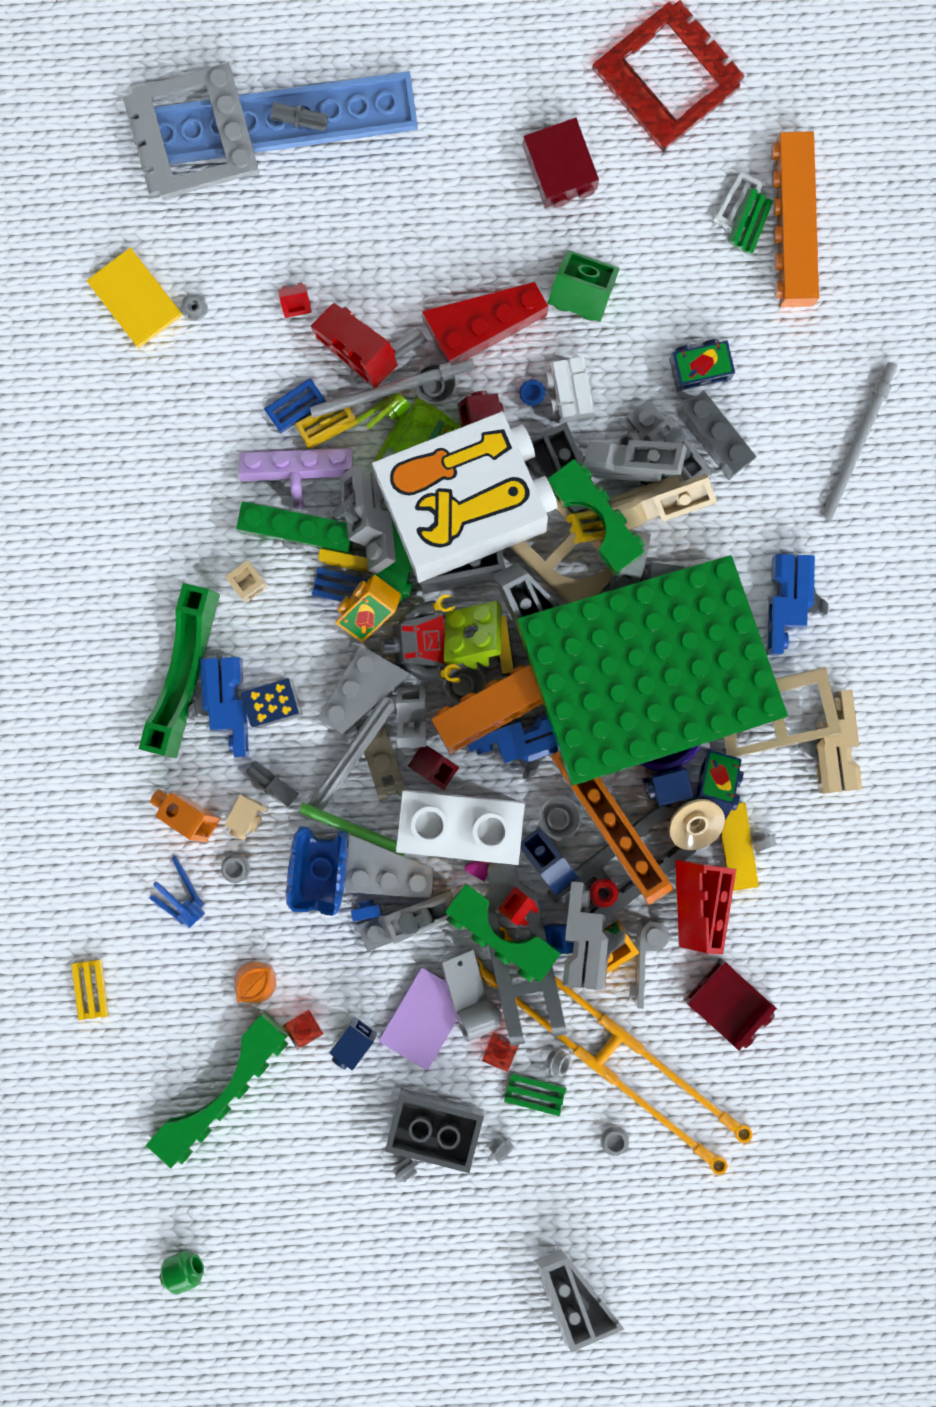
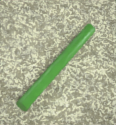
M304 802L298 813L396 852L397 841Z

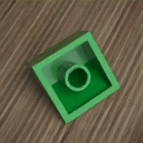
M567 250L556 274L548 304L553 305L560 311H570L579 314L586 320L601 322L620 268Z

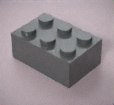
M401 1088L385 1152L470 1173L484 1118V1109Z

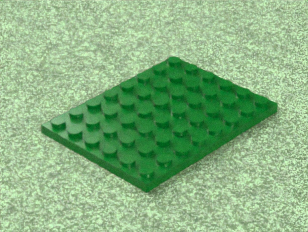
M732 555L524 616L516 620L570 786L788 717Z

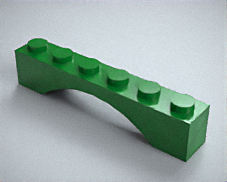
M182 583L175 610V639L169 670L160 696L145 722L138 749L162 756L178 757L188 719V707L192 704L201 670L200 659H204L221 594L207 588Z
M264 1011L242 1036L238 1065L225 1090L216 1099L199 1110L182 1116L170 1117L145 1146L169 1168H172L177 1162L182 1165L193 1153L190 1149L196 1140L202 1143L211 1133L212 1129L209 1125L215 1119L221 1121L232 1109L228 1105L234 1097L240 1100L251 1086L247 1082L253 1075L259 1078L270 1066L266 1062L273 1053L278 1057L289 1043L285 1039L290 1033Z

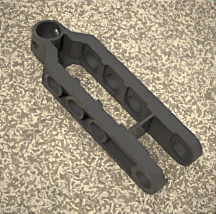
M693 797V798L687 800V801H686L684 804H682L680 807H682L683 805H685V804L688 803V802L694 801V800H695V797ZM656 806L632 826L639 837H645L649 834L648 831L661 821H671V818L680 807ZM608 844L574 869V872L579 877L574 882L585 883L593 876L597 880L602 878L611 880L603 869V866L615 857ZM675 845L657 859L656 862L664 874L667 875L676 868L675 860L685 861L696 850H685ZM630 880L618 889V898L612 906L606 908L596 906L588 913L602 914L606 917L607 921L641 895L633 881ZM571 884L557 895L554 894L551 888L546 893L556 904L564 895L570 892ZM603 887V888L605 889V891H606V892L608 893V895H609V890H608L607 888Z
M490 862L487 868L490 888L484 897L490 901L487 916L491 929L501 937L495 908L499 902L507 898L516 886L536 902L535 905L538 907L537 913L530 910L526 915L529 922L530 935L536 934L547 942L537 894L519 882L515 865ZM488 945L511 1047L525 1044L515 997L543 991L553 1037L567 1034L553 966L541 982L534 980L532 982L512 985L508 965L495 957L493 954L496 950Z

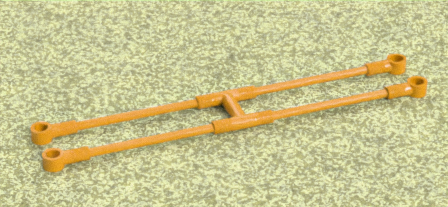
M499 926L500 930L505 933L503 939L515 941L508 935L507 930L503 926ZM476 957V961L480 965L481 979L492 988L498 989L495 975L483 966L480 958ZM555 976L557 987L597 1018L598 1023L613 1034L596 1056L590 1054L581 1045H576L565 1035L556 1037L573 1050L575 1056L602 1076L608 1083L617 1086L693 1148V1152L709 1164L713 1173L717 1175L724 1174L728 1165L723 1156L715 1155L700 1142H695L619 1080V1076L612 1072L604 1063L619 1044L623 1042L636 1054L640 1053L716 1115L718 1121L729 1128L739 1142L748 1143L752 1139L753 1133L749 1126L740 1124L728 1113L718 1109L648 1052L644 1045L605 1013H600L570 987L562 985L563 982ZM515 997L517 1006L552 1033L551 1024L519 997ZM741 1129L748 1130V1134L744 1138L739 1137ZM716 1161H723V1166L720 1169L713 1167Z

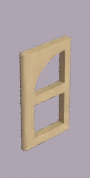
M556 499L557 509L555 510L566 520V517L573 513L567 507L563 508ZM583 531V533H591V531ZM570 532L545 560L525 541L510 546L567 604L598 595L611 580L612 572L608 566L592 576L579 579L562 576L554 570L558 563L576 545L573 540L576 537L575 533ZM600 540L589 542L597 551H599V548L602 545V542Z
M826 666L775 679L780 692L818 684L828 727L788 736L785 720L781 719L773 722L777 739L738 747L737 734L724 737L727 755L740 757L842 734Z

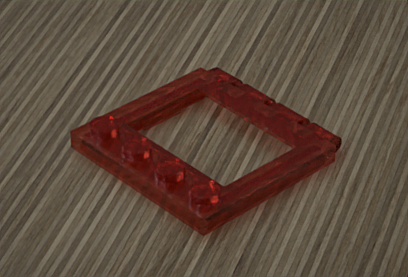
M681 0L674 5L669 1L592 65L593 71L662 152L735 94L741 87L739 82L745 77L733 61L724 66L729 56L715 40L711 41L708 45L706 44L711 35L697 19L690 24L688 23L692 19L693 14ZM666 25H669L719 84V86L700 99L677 120L625 60L632 53H637L656 36L655 34Z

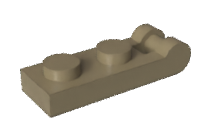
M384 723L364 751L380 802L388 800V796L397 793L400 796L402 791L406 790ZM362 725L356 726L357 732L362 727ZM392 775L395 783L384 786L382 778Z

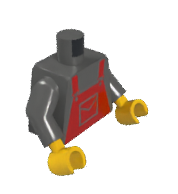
M442 595L438 598L437 602L431 600L416 604L402 614L399 623L392 626L393 636L380 637V652L382 654L394 653L396 665L403 666L406 672L419 680L443 681L446 678L452 683H458L461 679L450 678V672L453 669L461 670V668L454 664L447 665L444 662L443 613H438L439 610L444 612L454 610L455 606L449 608L443 606L444 599L453 596Z

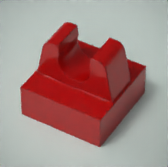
M299 282L297 286L287 288V285H284L278 290L285 318L312 313L306 284L303 285L302 282Z
M515 886L498 910L517 926H527L529 922L524 918L530 910L537 913L538 907L535 905L536 902Z

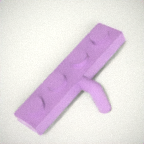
M352 448L240 453L239 479L240 481L290 479L293 507L300 509L304 506L301 479L340 477L353 467Z

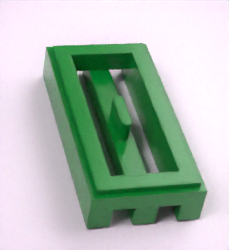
M754 188L747 189L727 241L746 254H753L773 204L772 199L765 198L764 194L757 193L758 190ZM754 200H755V203H754V206H753L752 211H751V213H750V216H748V215H749V212H750V210H751V207H752V205H753V202H754ZM745 227V229H744V231H743V234H742V237H741V239H740V241H739V238H740V236H741L742 230H743V228Z
M511 1072L504 1102L560 1116L567 1088L566 1086ZM517 1081L559 1092L558 1097L514 1086V1083ZM513 1092L529 1096L532 1098L552 1102L556 1105L555 1107L533 1102L530 1100L514 1097L511 1095Z

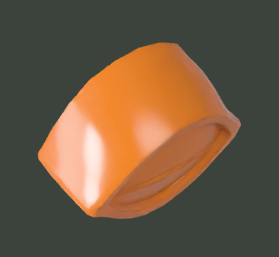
M258 961L244 964L238 969L234 977V989L238 1003L260 1004L265 1002L273 995L277 985L273 967Z

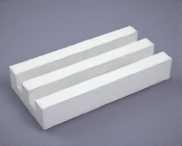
M740 170L713 222L716 224L720 223L723 225V228L732 230L734 225L732 220L743 202L747 189L754 185L756 190H758L757 193H760L765 183ZM742 180L746 181L747 183L727 218L723 217L722 215Z

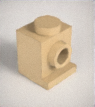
M249 560L225 576L239 597L246 603L269 587Z
M241 794L224 826L230 828L229 834L245 840L250 831L255 832L262 820V817L258 816L259 813L267 812L269 807Z

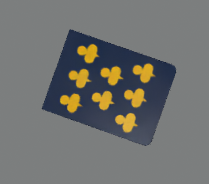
M290 678L241 693L250 726L253 728H262L303 715L294 682Z

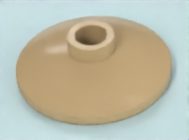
M699 799L688 802L680 807L671 818L669 824L670 838L675 845L685 850L704 848L714 842L721 834L725 823L724 813L715 802Z

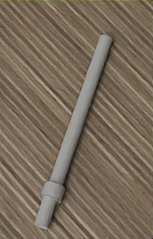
M471 358L455 364H450V362L441 364L435 370L311 406V414L315 418L443 379L444 382L455 379V375L475 370L474 362Z
M887 362L880 381H877L873 387L871 402L821 515L826 520L832 521L882 402L888 398L892 389L890 384L898 367L892 362Z

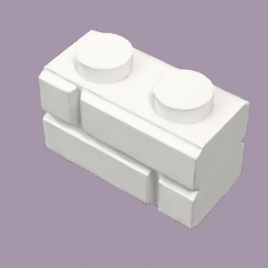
M584 357L552 362L550 364V371L546 372L548 389L553 388L555 399H551L553 416L559 417V423L592 418L594 408Z

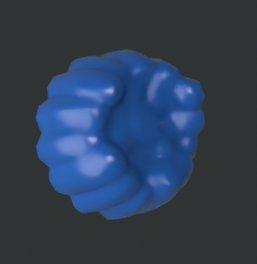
M530 379L520 386L519 398L527 406L540 405L546 395L545 387L538 380Z

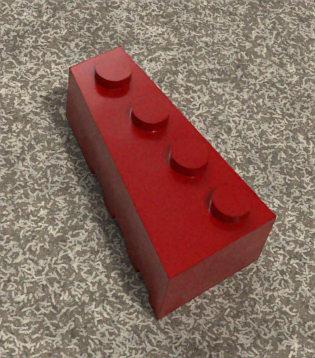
M532 282L422 311V318L445 362L455 364L475 356L546 317L549 306L536 283Z

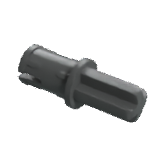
M274 102L272 105L271 120L289 123L295 125V128L298 129L300 126L321 131L327 128V114L303 109L302 105L295 107Z
M253 761L246 770L248 776L265 788V793L270 792L287 808L299 795L298 792H295L279 779V774L275 776L258 761Z

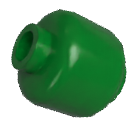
M182 1251L163 1261L159 1276L160 1282L172 1294L179 1295L200 1284L204 1274V1264L198 1255L191 1251Z

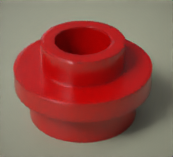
M598 879L590 887V899L598 907H610L618 898V888L609 879ZM605 887L609 890V895L606 898L599 897L598 891L600 888Z

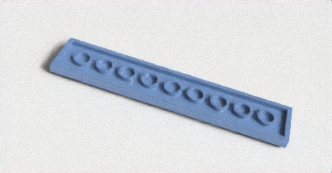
M410 71L238 95L254 153L418 130ZM210 99L154 107L169 165L226 157ZM274 102L295 107L302 105L303 109L327 114V128L321 131L300 126L298 129L295 128V125L273 121L271 120L272 105Z

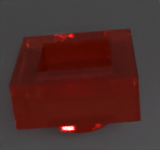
M310 1010L305 1011L283 1025L297 1051L324 1034Z
M493 1032L482 1062L508 1072L519 1045L511 1047L508 1038Z

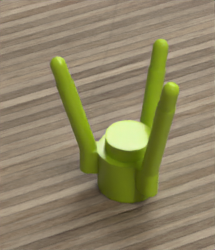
M400 393L391 394L389 397L385 396L378 404L356 418L359 424L381 409L367 423L366 427L368 429L372 428L384 416L391 421L395 418L397 419L378 451L374 462L381 460L400 426L409 417L406 411L410 408V404Z

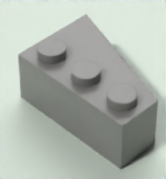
M360 645L317 720L345 735L376 707L383 696L388 697L404 681L410 678L411 674Z
M349 834L345 892L432 898L434 867Z
M561 1249L534 1260L563 1341L571 1353L624 1330V1327Z

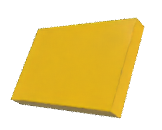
M131 247L86 280L138 349L183 316Z

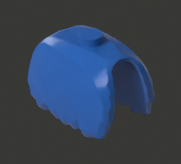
M300 826L294 834L291 843L285 891L286 904L293 912L317 910L324 915H336L339 912L344 895L348 858L347 833L338 830L337 836L333 840L319 839L314 836L309 827Z

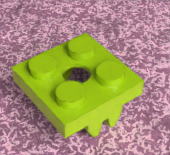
M497 600L446 612L444 662L447 665L463 663L467 667L477 669V662L486 667L489 666V657L501 655L502 606ZM468 626H478V631L473 637L466 638L464 636V631Z

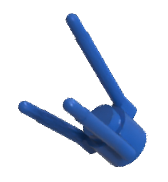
M173 856L172 861L193 902L187 899L181 904L157 881L153 883L154 887L177 909L174 910L154 895H150L149 898L176 918L181 925L185 924L190 928L205 914L201 908L205 903L197 895L178 858Z

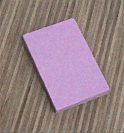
M422 966L378 1041L427 1071L457 1021L446 980Z

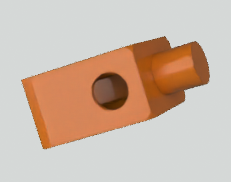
M158 789L150 799V804L159 809L156 817L189 840L207 842L221 820L219 816L182 794L174 792L167 794Z

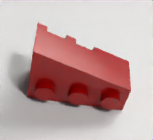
M333 302L310 326L318 341L373 388L378 387L398 366L394 355L396 351L390 345V342L368 325L358 320L346 307L341 308Z
M675 860L679 947L707 954H723L736 869L707 863Z

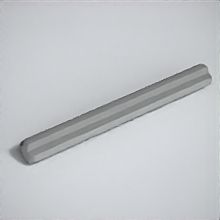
M383 696L308 802L309 805L324 810L395 709L396 703L391 698Z

